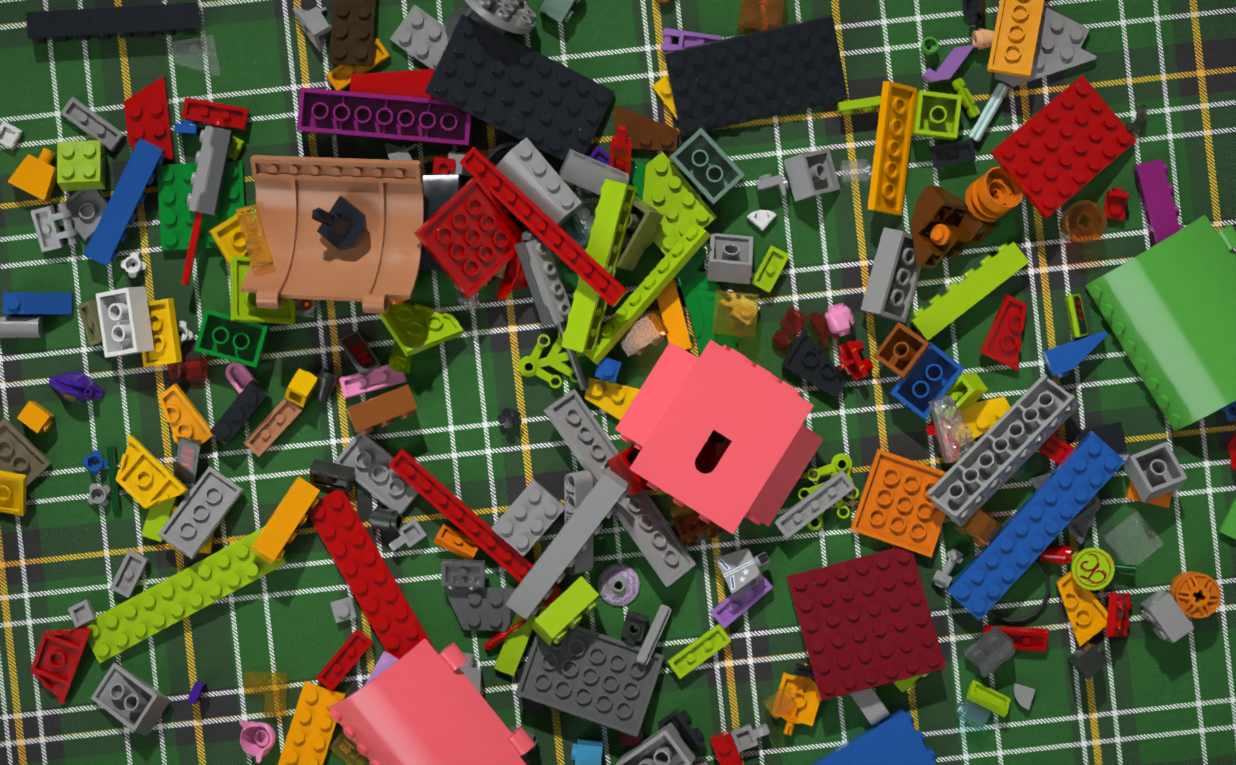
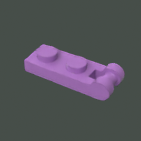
M664 28V43H661L660 50L673 51L721 40L723 36ZM673 37L679 38L678 45L672 44Z

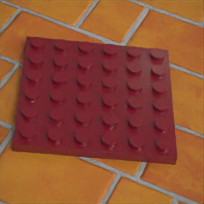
M897 547L787 576L820 701L946 669L913 551Z

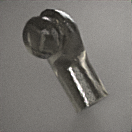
M1139 104L1136 106L1135 121H1129L1125 125L1128 133L1132 135L1138 134L1146 124L1147 105Z

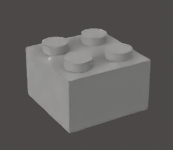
M1167 442L1130 456L1123 466L1143 503L1180 489L1187 480L1186 474Z
M1160 589L1140 604L1143 608L1141 610L1142 615L1147 621H1151L1156 626L1153 630L1164 641L1168 640L1174 643L1194 629V626L1169 592Z

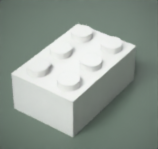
M128 287L96 294L105 358L154 350L145 287Z

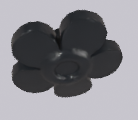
M505 408L502 410V414L497 417V421L500 424L504 423V429L511 430L512 426L519 427L521 425V413L518 410H513L511 413L509 408Z

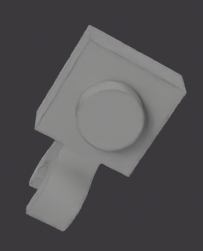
M414 518L397 530L401 536L388 545L393 551L404 543L410 548L427 536V534Z
M750 723L731 731L738 752L759 745L757 738L770 733L767 723L755 729L752 728Z

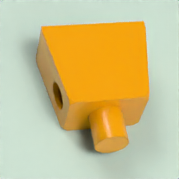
M43 148L39 158L28 154L8 182L49 202L57 179V168L50 165L55 153L47 148Z

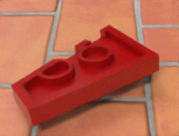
M1005 295L979 353L1014 370H1019L1018 360L1022 346L1021 336L1025 323L1026 303L1010 295Z

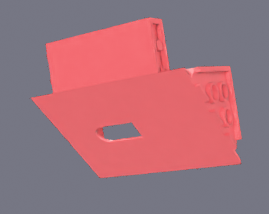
M712 340L709 341L699 358L670 342L615 428L616 431L622 434L620 437L622 440L630 445L634 441L636 443L634 447L640 450L629 469L646 479L648 487L656 492L660 488L674 497L672 502L682 508L687 505L700 514L698 518L707 524L712 521L731 534H734L744 516L757 525H760L762 522L768 527L770 526L824 440L803 425L814 405L800 397L801 393L796 388L780 380L733 348H729L725 344L721 347ZM715 430L731 440V443L715 469L710 473L703 474L696 469L695 460L709 436Z

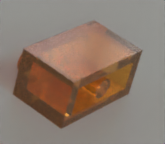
M655 310L635 322L621 337L619 343L628 357L634 353L636 356H639L647 351L646 346L650 343L654 347L664 341L662 336L669 333Z

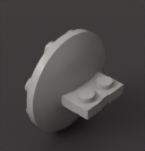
M465 0L470 6L465 13L466 16L503 35L506 31L528 34L536 25V14L523 0Z

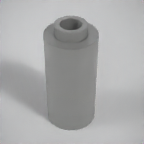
M41 316L0 317V338L42 337L43 322Z

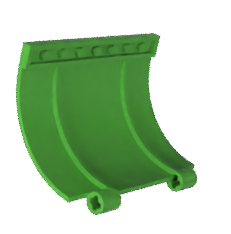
M1206 215L1201 216L1145 252L1085 285L1173 431L1190 425L1236 401V252L1233 249L1236 247V231L1232 224H1229L1216 232Z

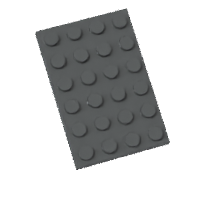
M578 625L573 630L568 628L566 636L557 645L553 642L549 646L536 633L515 696L637 738L664 655L653 652L647 665L640 664L636 661L641 647Z

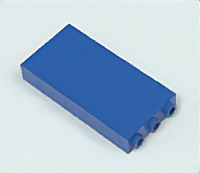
M901 708L809 765H936L934 760L938 758L931 748L927 749L923 742L926 739L921 730L916 731L912 724L915 721L910 712L905 713Z

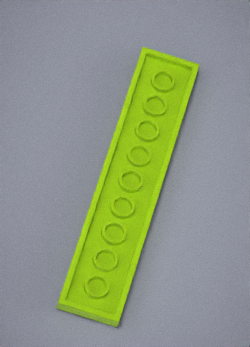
M261 528L96 617V620L80 628H93L88 643L100 664L285 565L287 561L284 555L279 561L274 560L270 565L249 551L263 530Z

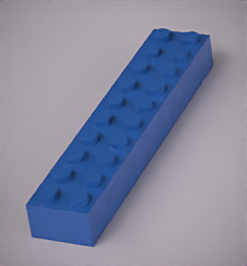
M1090 431L949 584L946 589L947 592L980 621L1126 461L1094 432Z

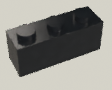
M255 380L250 381L210 430V433L225 445L230 443L270 392Z

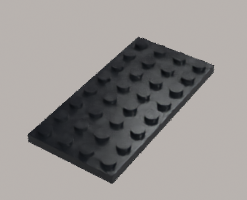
M461 14L424 91L521 141L527 137L535 148L562 162L565 161L570 149L583 155L586 154L615 91L464 14Z
M832 15L664 52L681 136L695 134L700 128L704 131H709L848 99Z

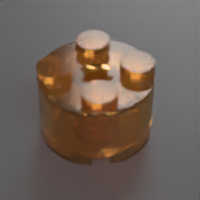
M1081 200L1069 205L1060 217L1062 234L1069 242L1075 244H1087L1096 241L1103 234L1107 226L1105 211L1090 200ZM1082 219L1087 220V224L1084 226L1079 224V221Z
M980 507L962 527L955 523L954 527L964 536L967 534L971 535L973 542L984 548L986 545H990L1003 527V524L1000 521L997 523L993 515Z

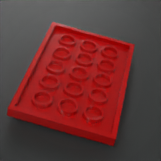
M1082 75L993 149L990 154L1042 217L1046 219L1137 140Z

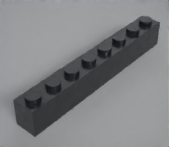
M198 2L26 12L27 38L34 41L35 44H45L47 40L53 39L58 43L69 42L71 38H77V41H90V37H98V40H111V36H120V39H131L133 35L139 34L143 38L154 37V34L162 33V36H175V32H184V35H196L197 31H202L201 5Z

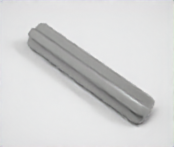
M660 605L636 658L638 663L648 664L672 611L668 606Z

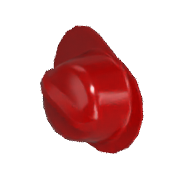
M517 254L508 261L504 275L505 278L501 279L498 286L497 298L503 301L511 290H521L528 285Z

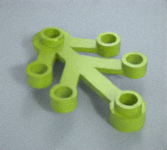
M560 331L547 357L538 359L543 348L550 344V337L547 334H541L538 336V343L531 355L523 357L518 364V369L523 376L532 377L536 375L549 382L553 388L561 386V377L556 374L551 375L541 367L551 366L569 376L571 381L578 382L577 379L572 378L573 368L562 363L570 359L567 351L559 353L563 342ZM546 337L548 339V342L546 344H541L540 338ZM576 351L578 357L586 356L584 353ZM531 363L533 365L532 370H526L525 365ZM553 378L559 379V383L557 385H553L551 383V380Z
M837 454L832 458L831 464L817 469H809L807 471V478L811 481H816L821 475L833 472L831 475L833 477L843 470L853 483L849 473L852 468V460L846 454ZM840 460L845 461L846 465L844 468L838 467ZM813 470L817 472V477L814 479L809 476ZM823 483L799 489L798 497L802 500L803 498L800 495L802 490H807L809 495ZM854 488L856 490L855 496L851 497L849 494H846V496L850 499H855L859 495V490ZM843 498L835 503L837 507L836 512L840 518L844 519L849 516L850 510L845 506ZM841 508H846L847 514L845 516L840 515L839 511ZM824 512L816 517L819 521L817 526H812L811 521L806 526L812 531L821 529Z

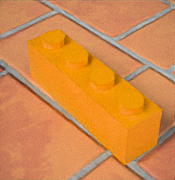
M298 477L249 551L270 565L274 560L279 561L285 553V550L282 548L286 542L290 544L297 534L294 532L297 525L302 526L308 517L305 513L309 507L313 509L320 498L317 495L320 490L301 477Z

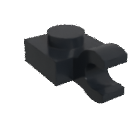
M962 0L963 15L969 16V29H984V19L980 13L986 12L985 0Z

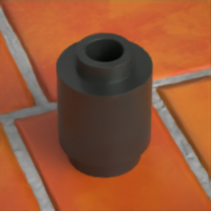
M375 508L370 513L369 523L373 529L393 532L399 530L402 526V514L396 510Z

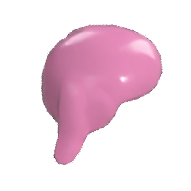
M240 720L239 723L243 727L240 734L242 749L248 755L256 757V762L260 763L262 757L269 754V751L276 742L275 731L267 723Z

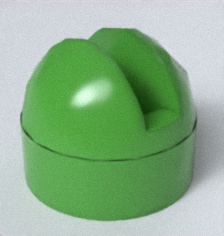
M926 37L922 41L920 49L922 53L930 56L936 53L939 43L933 37ZM928 43L932 44L929 50L926 48Z

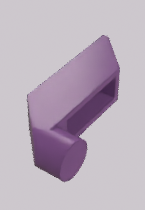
M974 46L955 47L936 72L928 68L921 78L928 83L949 80Z

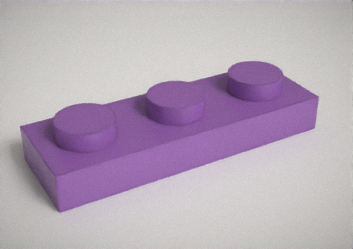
M764 577L760 583L736 599L730 594L710 613L723 628H726L771 590L773 586Z

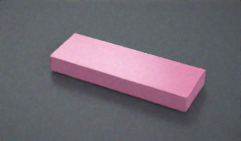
M401 361L378 367L365 377L360 373H355L339 378L345 399L407 382Z

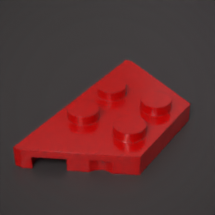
M161 77L124 101L129 145L136 146L138 140L142 138L163 148L162 154L165 155V158L175 160L166 79Z
M93 628L46 630L43 633L30 672L42 681V684L48 691L51 690L59 698L58 702L61 704L66 702Z

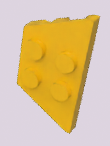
M128 436L126 453L122 455L121 467L115 480L141 506L149 509L189 491L134 436Z

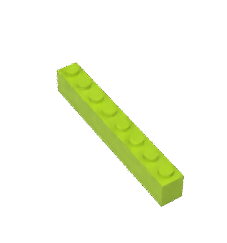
M605 179L601 187L599 204L595 210L594 223L590 229L588 246L585 250L614 277L637 187ZM579 276L577 288L573 294V304L568 313L566 331L562 336L563 342L561 347L594 355L607 302Z

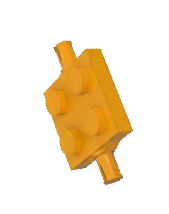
M783 672L771 714L780 716L787 721L784 734L788 733V735L792 736L795 723L813 726L820 703L816 682L805 676L801 677Z

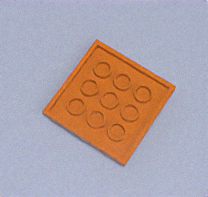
M877 449L850 530L932 557L946 514L931 503L927 492L947 472Z

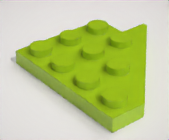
M663 151L646 164L643 201L664 215L647 247L654 242L666 256L695 222L704 229L717 217Z

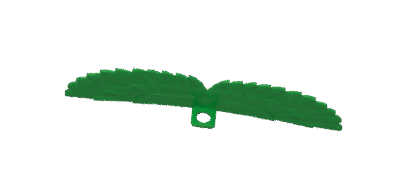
M637 162V168L631 164L630 178L633 185L637 187V196L643 200L646 166L643 163ZM703 244L676 275L691 319L699 354L701 356L710 340L721 347L725 344L738 352L735 343H738V340L731 329L735 328L734 321L730 317L732 315L730 314L731 311L727 306H723L720 303L721 299L726 300L720 294L723 293V290L716 284L717 281L707 280L706 272L698 271L706 257V249H703Z

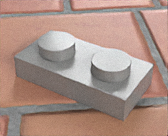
M128 550L109 589L130 598L149 559L132 550Z

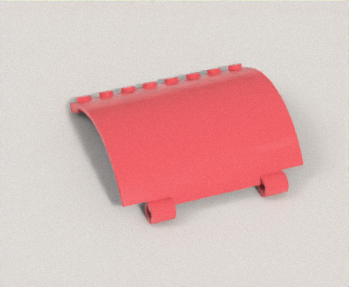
M423 639L368 684L345 699L333 702L327 708L330 711L331 718L335 722H339L343 727L344 734L356 743L357 750L361 755L368 758L370 765H526L520 756L524 755L535 745L534 741L522 727L517 728L511 733L459 667L468 659L454 642L443 649L438 655L429 642Z

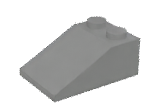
M115 662L91 697L93 701L132 731L148 736L171 700L159 690Z

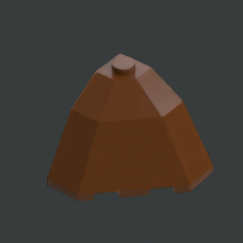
M929 185L916 200L911 220L916 264L919 267L932 269L938 266L941 259L945 257L951 259L963 253L962 248L970 244L973 246L980 244L993 230L994 226L991 223L974 217L969 211L967 204L959 197L942 187ZM937 224L946 225L951 231L950 241L942 246L935 245L930 238L931 230Z

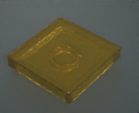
M716 290L712 333L755 338L759 294Z

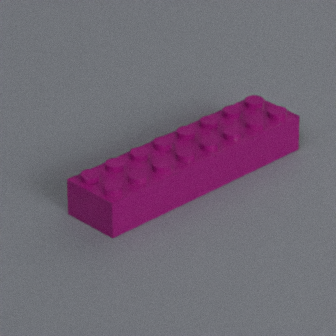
M300 87L297 131L308 134L470 147L473 116L439 99Z

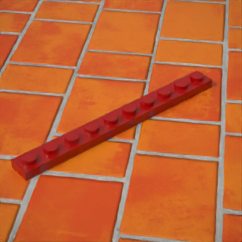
M472 147L459 162L473 176H478L486 188L612 307H615L628 292L617 279L476 147Z
M402 449L388 466L521 583L533 567V564L494 532L484 520ZM555 583L551 587L553 592L547 600L544 598L541 600L547 607L562 592Z

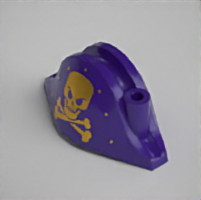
M73 371L51 376L49 384L64 399L72 403L88 402L101 399L104 396L105 391L82 372Z

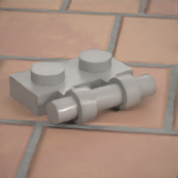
M66 202L58 204L59 213H55L53 205L30 211L42 252L65 247L62 238H67L69 246L77 244L76 228L73 229L70 218L72 216L71 210H68ZM58 219H62L65 229L63 232H60Z

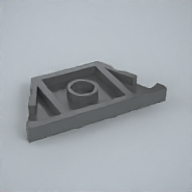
M1050 474L1031 477L1028 480L1035 489H1038ZM1096 494L1066 526L1079 544L1084 542L1085 535L1102 504Z
M445 587V592L463 630L506 631L516 613L505 605L516 588L481 587L478 590H471L468 587H459L458 589H448Z

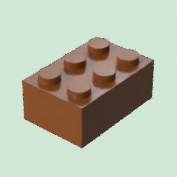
M407 384L351 406L346 411L355 433L360 432L363 436L373 432L374 426L380 424L383 428L393 424L394 418L400 416L401 420L413 416L417 405Z

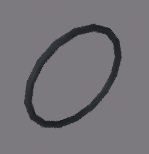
M1036 559L1034 563L1040 567L1045 577L1046 593L1042 604L1036 611L1024 618L1008 619L999 616L991 609L988 611L990 615L1006 623H1022L1039 614L1046 606L1050 594L1049 575L1040 561Z

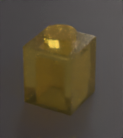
M783 686L766 698L763 703L776 720L797 704L795 699L798 697L790 687L786 689Z

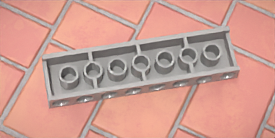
M1044 373L927 492L931 503L962 527L1080 407L1076 397L1073 394L1070 395Z

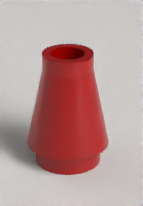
M1064 544L1046 548L1041 553V561L1061 565L1071 563V546Z

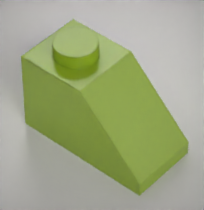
M976 373L961 374L937 405L947 419L976 403L988 388Z

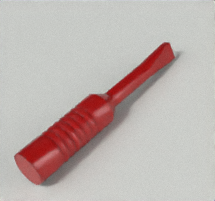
M523 619L509 630L502 631L484 644L487 651L493 649L507 639L510 633L526 623L527 620Z

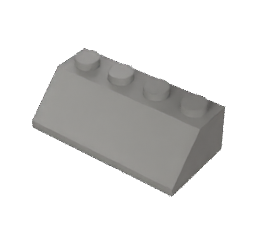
M527 137L512 148L496 166L559 226L582 208L581 200Z
M883 228L861 310L906 323L922 268L916 264L912 234Z

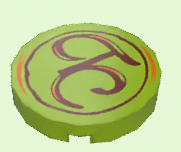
M1086 548L1078 552L1072 560L1071 573L1073 579L1084 589H1102L1113 579L1115 571L1114 562L1110 555L1102 549Z

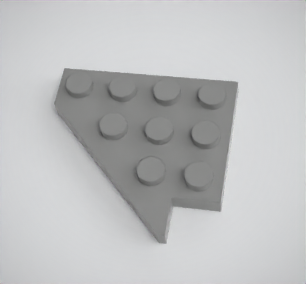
M1043 6L1030 78L995 73L993 78L1011 87H1015L1095 60L1097 56L1081 49L1090 29Z

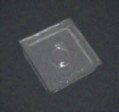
M1134 511L1103 537L1124 564L1136 566L1164 544L1138 511Z

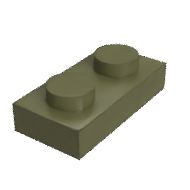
M96 299L78 305L77 307L90 346L102 343Z

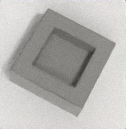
M352 596L330 602L336 623L358 617Z
M85 599L68 608L75 628H80L97 619L90 600Z

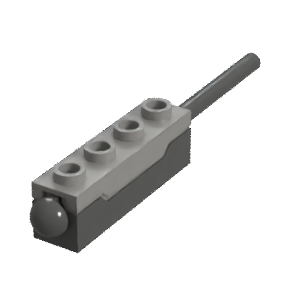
M528 229L522 234L523 242L514 246L542 325L557 324L562 337L566 331V319H568L571 305L551 249ZM566 348L580 389L585 390L589 388L576 351Z

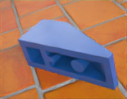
M3 293V314H73V293Z
M1101 331L1042 351L1049 375H1056V378L1069 375L1068 371L1074 369L1107 336V332Z

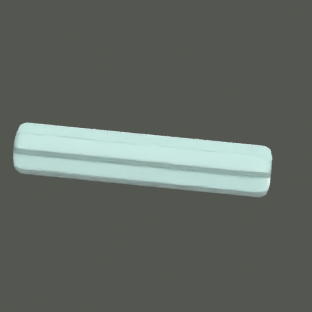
M1002 83L997 85L971 131L969 138L976 142L981 140L1009 87Z

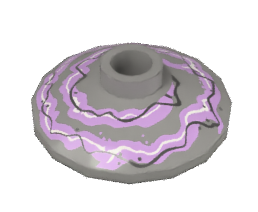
M616 563L609 565L598 578L599 594L611 605L622 606L629 604L636 598L639 592L640 581L638 575L633 568L626 564ZM617 581L623 583V587L621 589L615 588V583Z

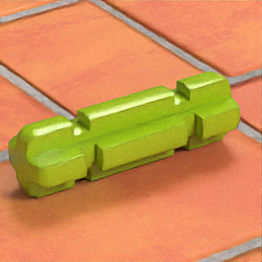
M958 78L952 82V86L955 91L957 90V95H962V105L964 109H967L966 112L969 118H974L980 114V110L974 105L975 101L968 88H965L964 80Z

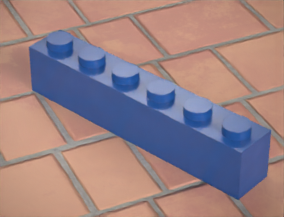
M142 138L138 140L83 255L106 266L109 262L114 263L119 253L116 247L119 242L124 243L128 234L125 229L128 223L133 224L138 214L134 210L137 204L142 205L147 195L144 193L147 185H152L156 177L153 171L156 165L161 166L165 155L162 154L163 148Z

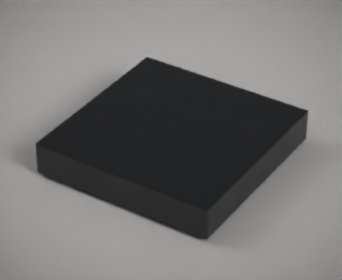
M1121 422L1078 430L1080 441L1092 431L1125 461L1128 460L1129 457Z

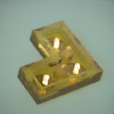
M245 671L244 693L265 694L264 715L286 716L288 673Z

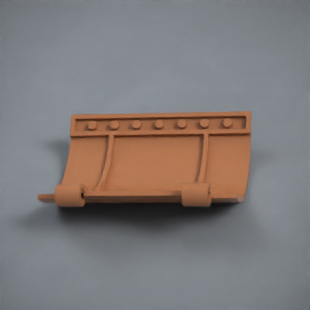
M253 155L251 157L252 175L255 178L256 230L251 262L241 287V292L257 293L256 305L258 308L281 309L283 298L362 302L364 313L387 314L389 298L411 299L418 278L423 244L414 234L424 224V186L421 161ZM339 196L345 197L366 216L367 231L355 248L346 250L337 249L319 234L317 230L322 223L312 219V211L314 209L321 208L329 212Z

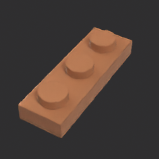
M284 398L243 443L260 457L298 417L303 409Z

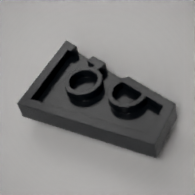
M802 329L781 366L832 397L837 398L847 379L808 333Z

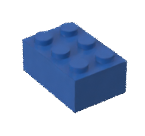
M929 342L931 344L906 379L900 377L888 392L921 419H925L964 370L961 365L931 342Z

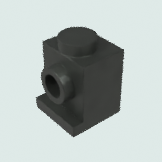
M627 610L621 632V637H625L624 642L635 645L637 641L642 642L648 621L647 615ZM632 625H636L638 627V631L636 633H632L630 631V627Z

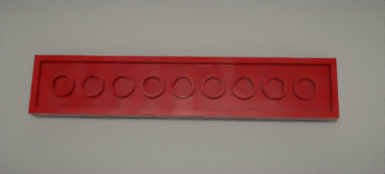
M335 490L319 499L313 509L309 507L307 510L309 518L386 652L400 659L423 639H426L436 651L346 492Z

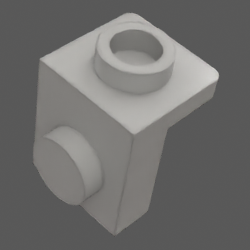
M771 173L760 176V181L755 183L757 191L778 186L781 197L787 196L786 191H789L786 178L782 179L781 175L772 177Z

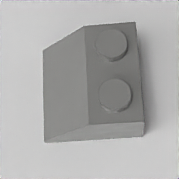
M829 148L803 153L783 160L795 201L840 190Z
M711 233L707 280L750 284L753 237Z

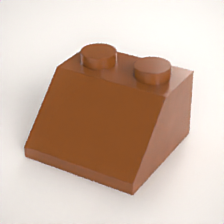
M898 322L873 357L891 371L906 379L931 344Z

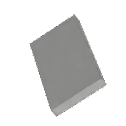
M360 432L357 433L333 462L354 467V480L390 510H396L398 513L402 514L419 494L388 466L395 457L367 434L362 436Z
M208 466L157 535L193 560L244 490Z

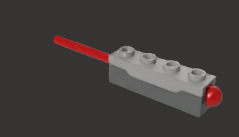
M222 118L214 119L211 122V126H206L205 130L201 131L199 142L202 143L201 151H197L195 164H198L197 171L193 172L191 177L193 190L192 193L188 194L186 205L189 206L190 211L194 212L195 219L181 284L188 286L204 214L217 216L234 132L223 129L227 128V123Z

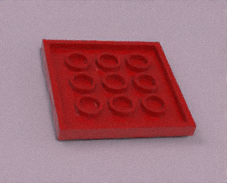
M473 176L414 232L416 237L466 298H471L512 259L517 254L514 245L523 242L521 230L478 176Z

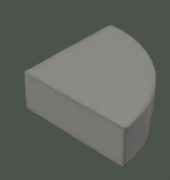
M1014 683L1013 692L1017 702L1029 710L1035 689Z

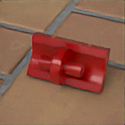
M850 340L837 346L840 352L838 358L841 362L840 365L836 366L838 370L844 368L846 374H850L853 381L869 375L868 372L874 366L870 359H861L859 353L864 351L861 340Z

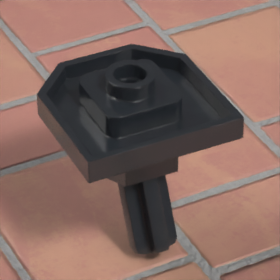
M339 196L329 212L321 208L312 211V219L322 223L317 232L339 250L355 248L367 231L365 214L343 196Z

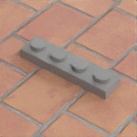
M841 470L775 519L774 523L788 539L856 487L844 471Z

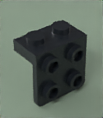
M678 707L658 721L661 728L671 722L692 751L697 747L700 749L704 748V735L698 727L695 729L692 727V719L685 709L681 712Z

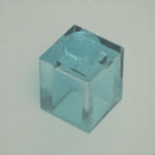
M966 698L964 702H959L955 711L957 713L956 717L959 720L981 731L991 714L990 710Z

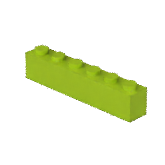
M1004 242L996 249L998 251L997 254L993 257L990 255L986 256L979 262L981 264L976 270L973 268L969 269L962 275L964 279L961 282L957 283L954 281L945 288L947 292L944 295L940 296L937 294L928 301L931 304L926 309L921 307L912 314L914 318L910 322L926 341L930 340L1029 263L1028 259L1014 242L1009 244Z

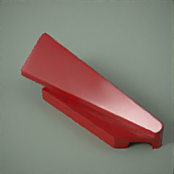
M435 69L351 75L349 92L434 99L433 96L424 91Z

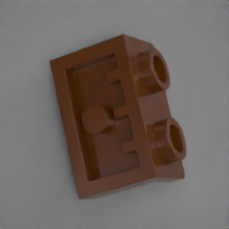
M695 510L672 517L684 547H692L704 539L717 537L723 532L722 527L712 521L709 524L698 518L700 514Z

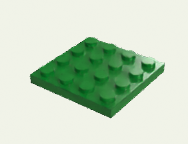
M242 160L228 161L217 216L204 214L197 249L218 248L209 231L241 210L246 209ZM198 164L157 166L161 251L188 250L195 214L189 210V206L186 203L188 194L192 193L193 190L191 177L193 172L197 171Z

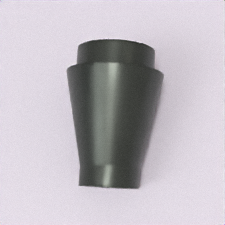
M321 369L320 373L317 374L315 399L321 402H328L329 396L338 381L337 373Z

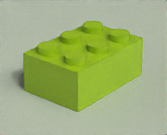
M581 576L534 620L533 630L549 646L553 642L557 645L566 636L568 628L573 630L581 622L584 613L589 615L596 608L599 594Z

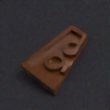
M615 105L614 137H617L618 125H626V137L631 138L632 149L673 152L677 150L678 129Z

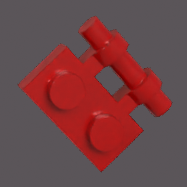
M1109 593L1106 636H1127L1131 622L1128 621L1129 609H1132V602H1130L1131 593Z

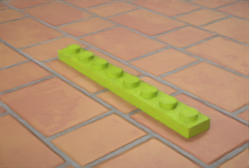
M695 222L599 332L594 355L584 354L598 365L711 235Z

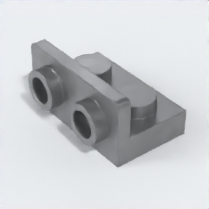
M442 559L441 586H445L448 589L468 587L471 590H478L484 587L485 560Z
M995 625L966 649L964 653L970 661L980 668L981 675L986 677L988 674L995 672L998 666L1005 660L1007 661L1012 658L1015 653V646L1013 640Z

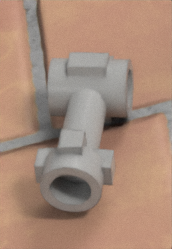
M954 548L948 551L946 556L949 559L943 570H937L932 579L941 588L947 589L953 578L949 576L956 562L961 563L963 560V554Z

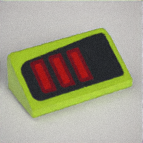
M1078 293L1065 296L1072 337L1077 338L1088 335L1081 295Z

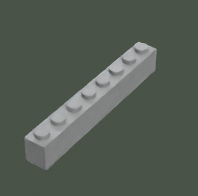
M607 468L511 594L505 605L524 619H527L530 614L534 616L541 607L539 602L542 598L547 600L553 592L552 585L555 582L559 584L566 573L563 572L567 566L571 568L578 559L576 556L578 551H584L591 542L588 539L591 534L596 535L603 526L601 521L604 517L609 519L616 509L613 506L617 500L622 502L628 494L626 488L629 483Z

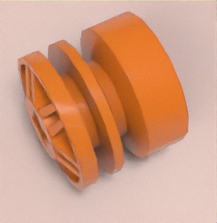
M1000 166L988 170L969 185L965 192V202L969 211L974 217L988 223L997 221L1017 206L1023 197L1022 191Z
M1195 571L1182 572L1174 577L1169 586L1168 592L1184 614L1189 617L1198 619L1208 617L1216 611L1220 604V588L1216 581L1206 574ZM1193 593H1199L1201 597L1195 598Z

